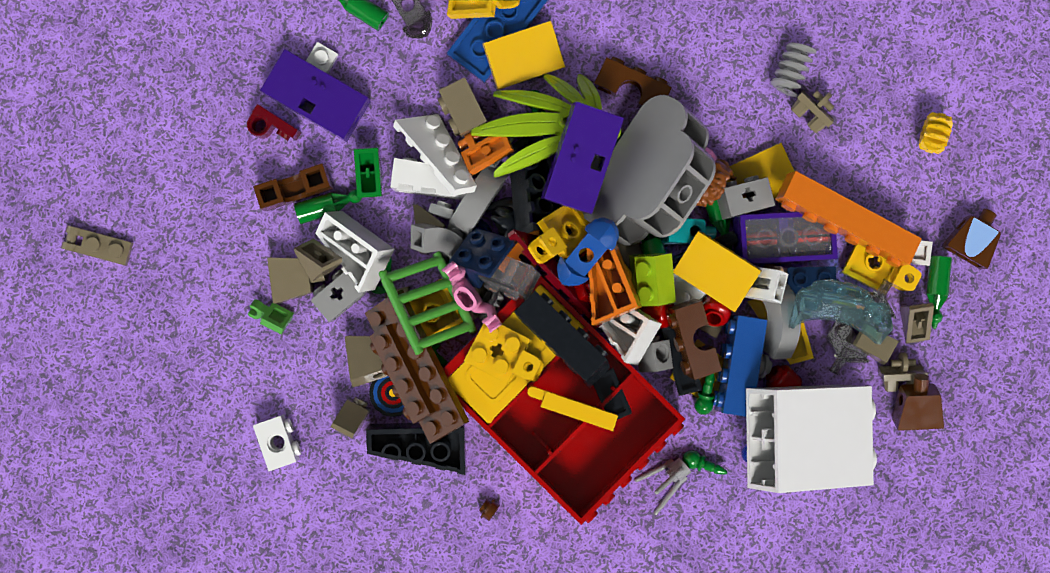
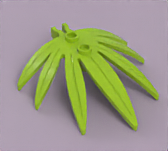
M544 74L543 78L570 103L577 101L602 110L601 99L596 87L584 75H577L580 94L566 81L553 75ZM495 91L493 97L558 113L534 112L516 114L490 121L471 130L472 136L527 137L556 135L538 141L511 156L494 171L493 176L496 178L526 168L556 154L572 105L555 97L533 91ZM594 155L591 169L597 170L601 157Z

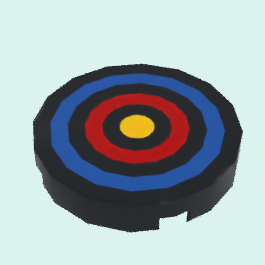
M387 376L372 381L369 395L374 408L382 415L390 417L403 415L404 405L401 399L393 394V383L390 377Z

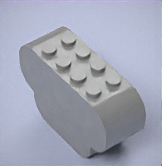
M659 95L649 99L640 108L614 147L593 213H583L584 218L590 223L600 217L613 220L619 229V239L617 242L623 245L637 244L646 238L649 233L656 237H667L677 232L715 176V161L705 151L709 140L707 127L683 104L670 96Z

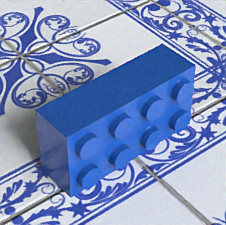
M731 315L728 323L724 325L723 333L727 334L726 342L722 343L720 348V357L724 358L723 367H721L722 371L716 374V381L720 382L719 391H714L715 397L712 400L716 411L746 417V388H757L768 320Z

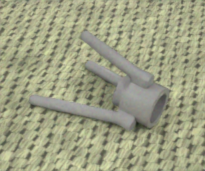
M670 458L666 463L634 479L635 482H639L668 468L666 474L669 478L654 493L659 494L671 482L675 484L654 510V515H657L663 509L681 484L688 479L686 476L691 473L690 469L680 458L675 461Z

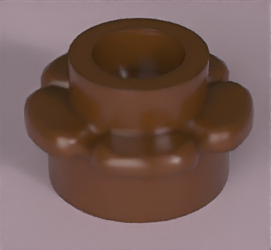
M495 498L491 501L486 499L479 509V512L482 513L481 519L484 517L490 521L500 507L495 502Z

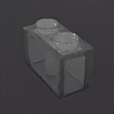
M506 256L491 278L478 275V277L485 283L484 287L494 293L500 290L504 292L505 296L517 301L518 298L526 300L531 295L540 274L532 265Z

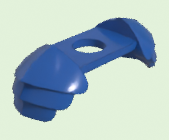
M605 217L594 219L590 224L586 225V236L568 258H559L557 273L562 285L578 286L588 281L587 273L607 249L612 251L615 248L619 239V229L613 220ZM583 248H589L593 251L594 257L591 261H583L579 257V251Z

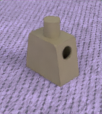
M267 258L273 304H280L312 294L314 292L313 283L326 281V275L311 282L298 258Z
M345 336L349 376L353 387L387 377L382 372L381 365L383 363L379 355L371 350L370 344L372 341L369 336Z

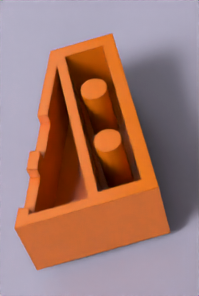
M616 244L612 251L607 249L588 272L592 326L600 325L642 307ZM586 248L588 262L593 259L594 254L591 249Z

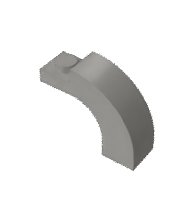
M488 166L479 173L474 180L477 185L475 192L465 194L449 221L447 229L459 235L463 241L476 228L483 214L509 176V174L495 178L493 175L494 171L498 168L497 166L496 168Z
M427 223L411 224V249L422 253L440 251L447 265L450 264L449 260L462 244V238L453 231Z
M786 283L781 304L763 301L768 318L763 350L772 359L791 358L800 336L801 317L798 302L792 289Z

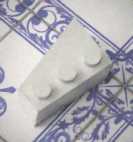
M394 158L390 187L395 192L462 200L465 194L452 196L434 175L435 170L429 164L417 162V159Z
M343 211L325 212L317 228L316 235L324 246L342 257L343 262L341 265L343 267L341 269L345 275L348 274L356 284L354 287L358 293L375 290L380 281L378 273L385 270L394 252V248Z
M636 309L602 323L599 328L607 335L609 342L615 346L625 363L638 366L662 323L642 310Z

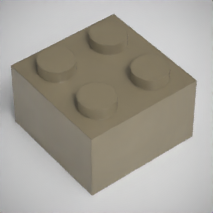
M465 77L439 90L441 97L437 98L444 115L450 114L452 118L448 122L455 137L460 135L463 139L465 138L464 135L470 133L472 129L487 123Z

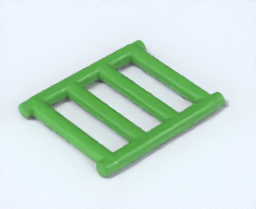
M440 251L433 254L432 258L391 272L384 270L378 273L415 355L421 354L424 348L463 333L469 332V334L477 332L470 312L463 310L453 297L449 277L442 271L447 266V263ZM436 266L438 267L443 278L442 280L398 295L393 281ZM445 288L448 289L453 299L452 302L408 317L403 306L404 303ZM458 310L463 321L462 324L422 339L418 338L413 326Z

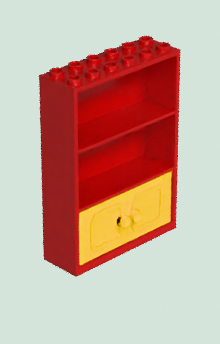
M537 273L497 314V317L505 327L532 340L526 352L539 358L545 365L538 380L531 382L514 374L508 385L465 362L464 359L477 335L443 370L462 407L582 525L585 521L590 523L597 516L598 512L596 510L602 504L606 506L615 497L614 491L619 486L624 488L632 480L631 474L636 469L642 470L649 463L648 457L654 451L658 453L667 444L665 440L671 434L675 436L684 427L682 422L685 418L629 363H625L621 355ZM534 291L540 296L545 293L554 302L552 307L557 312L560 310L564 311L572 319L570 324L575 329L580 327L589 335L590 338L587 341L593 346L598 344L607 352L608 355L605 358L608 360L610 368L614 369L620 385L617 388L612 385L610 389L613 392L602 403L594 386L589 389L583 383V378L578 374H574L563 362V359L557 357L545 345V342L541 341L515 315L514 311ZM498 344L497 347H492L493 357L496 358L498 354L503 355L504 351L501 349V344ZM533 364L528 366V372L533 369ZM534 386L603 409L622 389L632 414L618 419L614 430L610 431L542 408V400L530 397L528 395V388Z

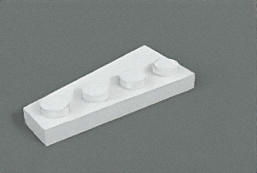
M439 114L395 120L393 127L397 132L401 131L406 136L405 141L410 147H415L421 154L420 159L435 170L434 175L452 196L475 192L477 185Z

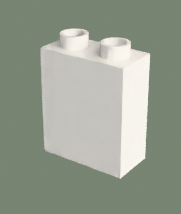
M816 385L746 388L747 488L774 493L874 485L873 470L877 463V456L873 448L872 421L876 415V406L872 399V386Z

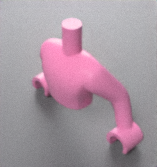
M452 261L442 269L449 277L452 285V294L456 303L463 310L487 314L482 323L486 324L490 333L502 325L496 315L495 307L492 304L483 302L475 288L464 277L466 273L464 267L458 266Z

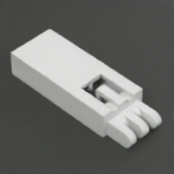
M758 267L762 272L745 298L781 304L788 273Z

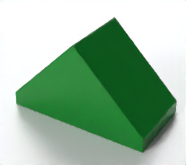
M379 148L354 149L357 198L382 196V166Z

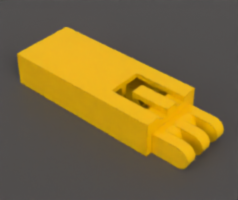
M534 386L528 388V395L530 397L542 400V408L610 431L614 430L618 418L617 414Z

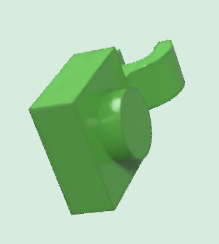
M257 299L253 300L250 305L251 310L248 312V315L253 319L261 318V325L281 335L294 315L293 312L272 303L269 307Z

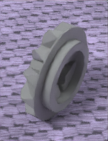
M496 285L485 293L482 300L492 304L497 313L504 300L505 290H503V287ZM478 314L480 320H484L487 317V314Z

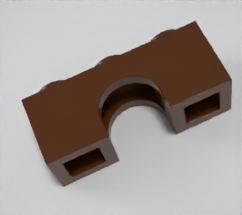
M606 57L594 83L596 89L614 97L622 85H635L640 91L638 108H641L649 99L655 96H668L672 89L668 85L669 82L660 77L653 79L647 76V72L638 67L631 69L624 65L625 62L616 57L611 59Z
M321 163L300 170V173L285 179H273L253 186L260 209L269 211L334 189L327 166Z
M692 299L668 307L669 315H667V320L670 328L674 329L676 335L674 345L676 350L681 352L683 361L680 362L684 375L696 380L722 371L716 348L708 344L696 347L693 341L695 331L702 326L708 325L702 301Z

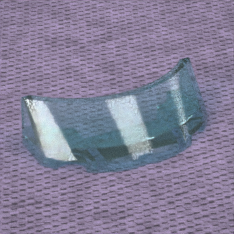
M829 279L815 281L811 286L803 287L798 291L795 296L788 326L794 329L798 324L810 320H832L855 328L869 337L875 344H881L893 329L890 308L884 302L877 303L870 297L869 291L855 284Z

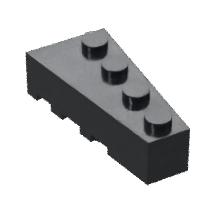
M543 136L521 138L512 145L515 152L508 155V159L520 150L544 140ZM549 157L510 173L515 230L540 236L543 234V231L537 222L563 206L541 198L552 166Z
M534 291L514 311L515 315L541 341L543 340L545 345L557 357H561L574 374H578L583 378V383L590 389L610 368L608 360L605 358L608 355L607 352L598 344L593 346L587 341L590 338L589 335L580 327L575 329L570 324L572 319L564 311L560 310L557 312L552 307L554 302L545 293L540 296Z
M420 423L369 424L366 429L367 454L397 461L403 460L412 462L411 464L426 465L435 467V469L457 472V474L466 475L465 425L431 444Z

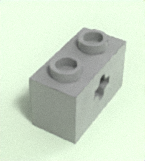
M758 175L744 179L745 183L737 185L736 181L726 183L724 193L717 200L722 220L775 206L768 177L759 179Z
M342 269L331 277L333 281L328 286L323 284L313 292L315 297L311 299L312 303L328 322L336 320L369 292L358 293L354 287L356 284L348 274L345 275ZM335 288L338 290H344L341 293L343 297L342 299L333 298V296L335 295Z

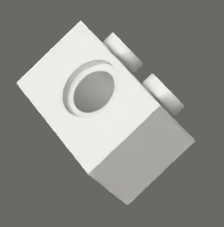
M285 415L253 425L268 471L300 460L298 455H301V448L297 441H293L291 432L294 431L293 425L289 418H285ZM276 435L284 439L283 448H278L274 445L273 440Z

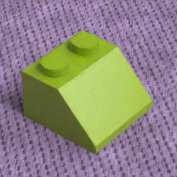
M672 253L629 255L632 283L641 305L661 306L676 302Z

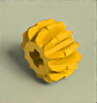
M940 112L928 114L920 133L919 148L932 154L942 153L947 146L952 131V117Z

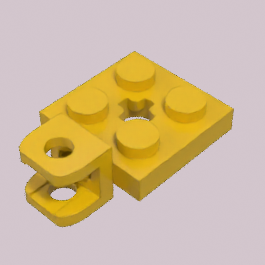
M449 0L447 16L450 19L494 17L496 6L498 9L515 8L519 5L520 0Z
M562 206L537 222L543 234L530 242L528 250L539 264L547 262L557 254L559 257L567 259L586 236L585 227L589 222L584 218L582 212ZM570 229L572 233L569 235L566 230ZM537 247L542 249L543 255L538 253ZM586 248L581 249V250L579 251V255H580L581 253H583V252H584L585 250H587V249H586Z
M859 244L854 245L841 270V273L883 295L887 293L890 286L900 291H913L922 276L921 272L911 265H904L899 268L891 266L880 255L877 258V262L880 265L871 268L868 259L874 256L868 254L865 251L866 248ZM905 275L908 277V282L905 281Z
M485 323L482 325L464 359L468 364L508 385L514 374L528 381L536 382L545 367L539 358L526 352L532 340L504 325L499 326L490 333ZM498 344H501V349L504 351L503 355L498 354L496 358L493 357L492 347H497ZM533 364V369L528 372V366Z

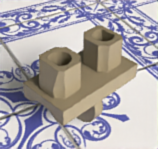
M803 90L797 96L798 100L794 103L791 110L799 118L808 109L814 113L815 116L807 125L813 132L817 133L825 126L829 127L834 121L821 108L824 106L830 112L835 107L828 101L832 94L828 92L823 96L817 90L813 94L819 101L816 103Z
M900 352L898 359L890 360V365L878 366V374L882 378L883 388L887 392H896L899 381H906V384H914V375L919 373L928 375L927 372H924L921 364H916V359H908L906 352Z

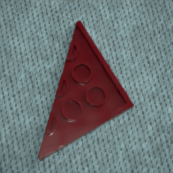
M518 230L509 232L508 238L517 241L524 248L521 252L533 265L538 264L547 273L545 275L547 280L557 290L561 289L570 298L568 302L579 314L584 313L591 325V303L579 300L574 286L561 284L557 273V258L554 256L547 262L539 264L528 250L530 242L539 236ZM537 247L538 253L543 255L542 249ZM602 324L597 325V326H592V327H593L594 329H596V328H598L599 326H601Z

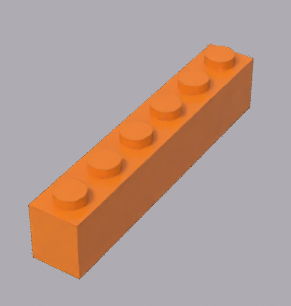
M793 171L786 175L775 200L782 203L781 207L803 214V219L811 223L818 222L822 224L825 231L844 236L846 242L865 247V251L868 254L877 257L880 255L886 259L887 264L897 268L911 264L922 240L917 235L798 171Z

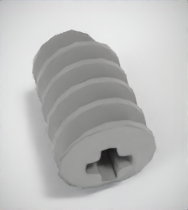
M788 43L786 45L787 52L782 54L784 60L778 64L780 69H777L774 73L777 78L771 80V85L783 94L797 97L798 95L793 89H801L802 87L797 83V80H805V76L800 72L809 71V68L804 63H812L813 59L808 54H816L817 51L805 44Z

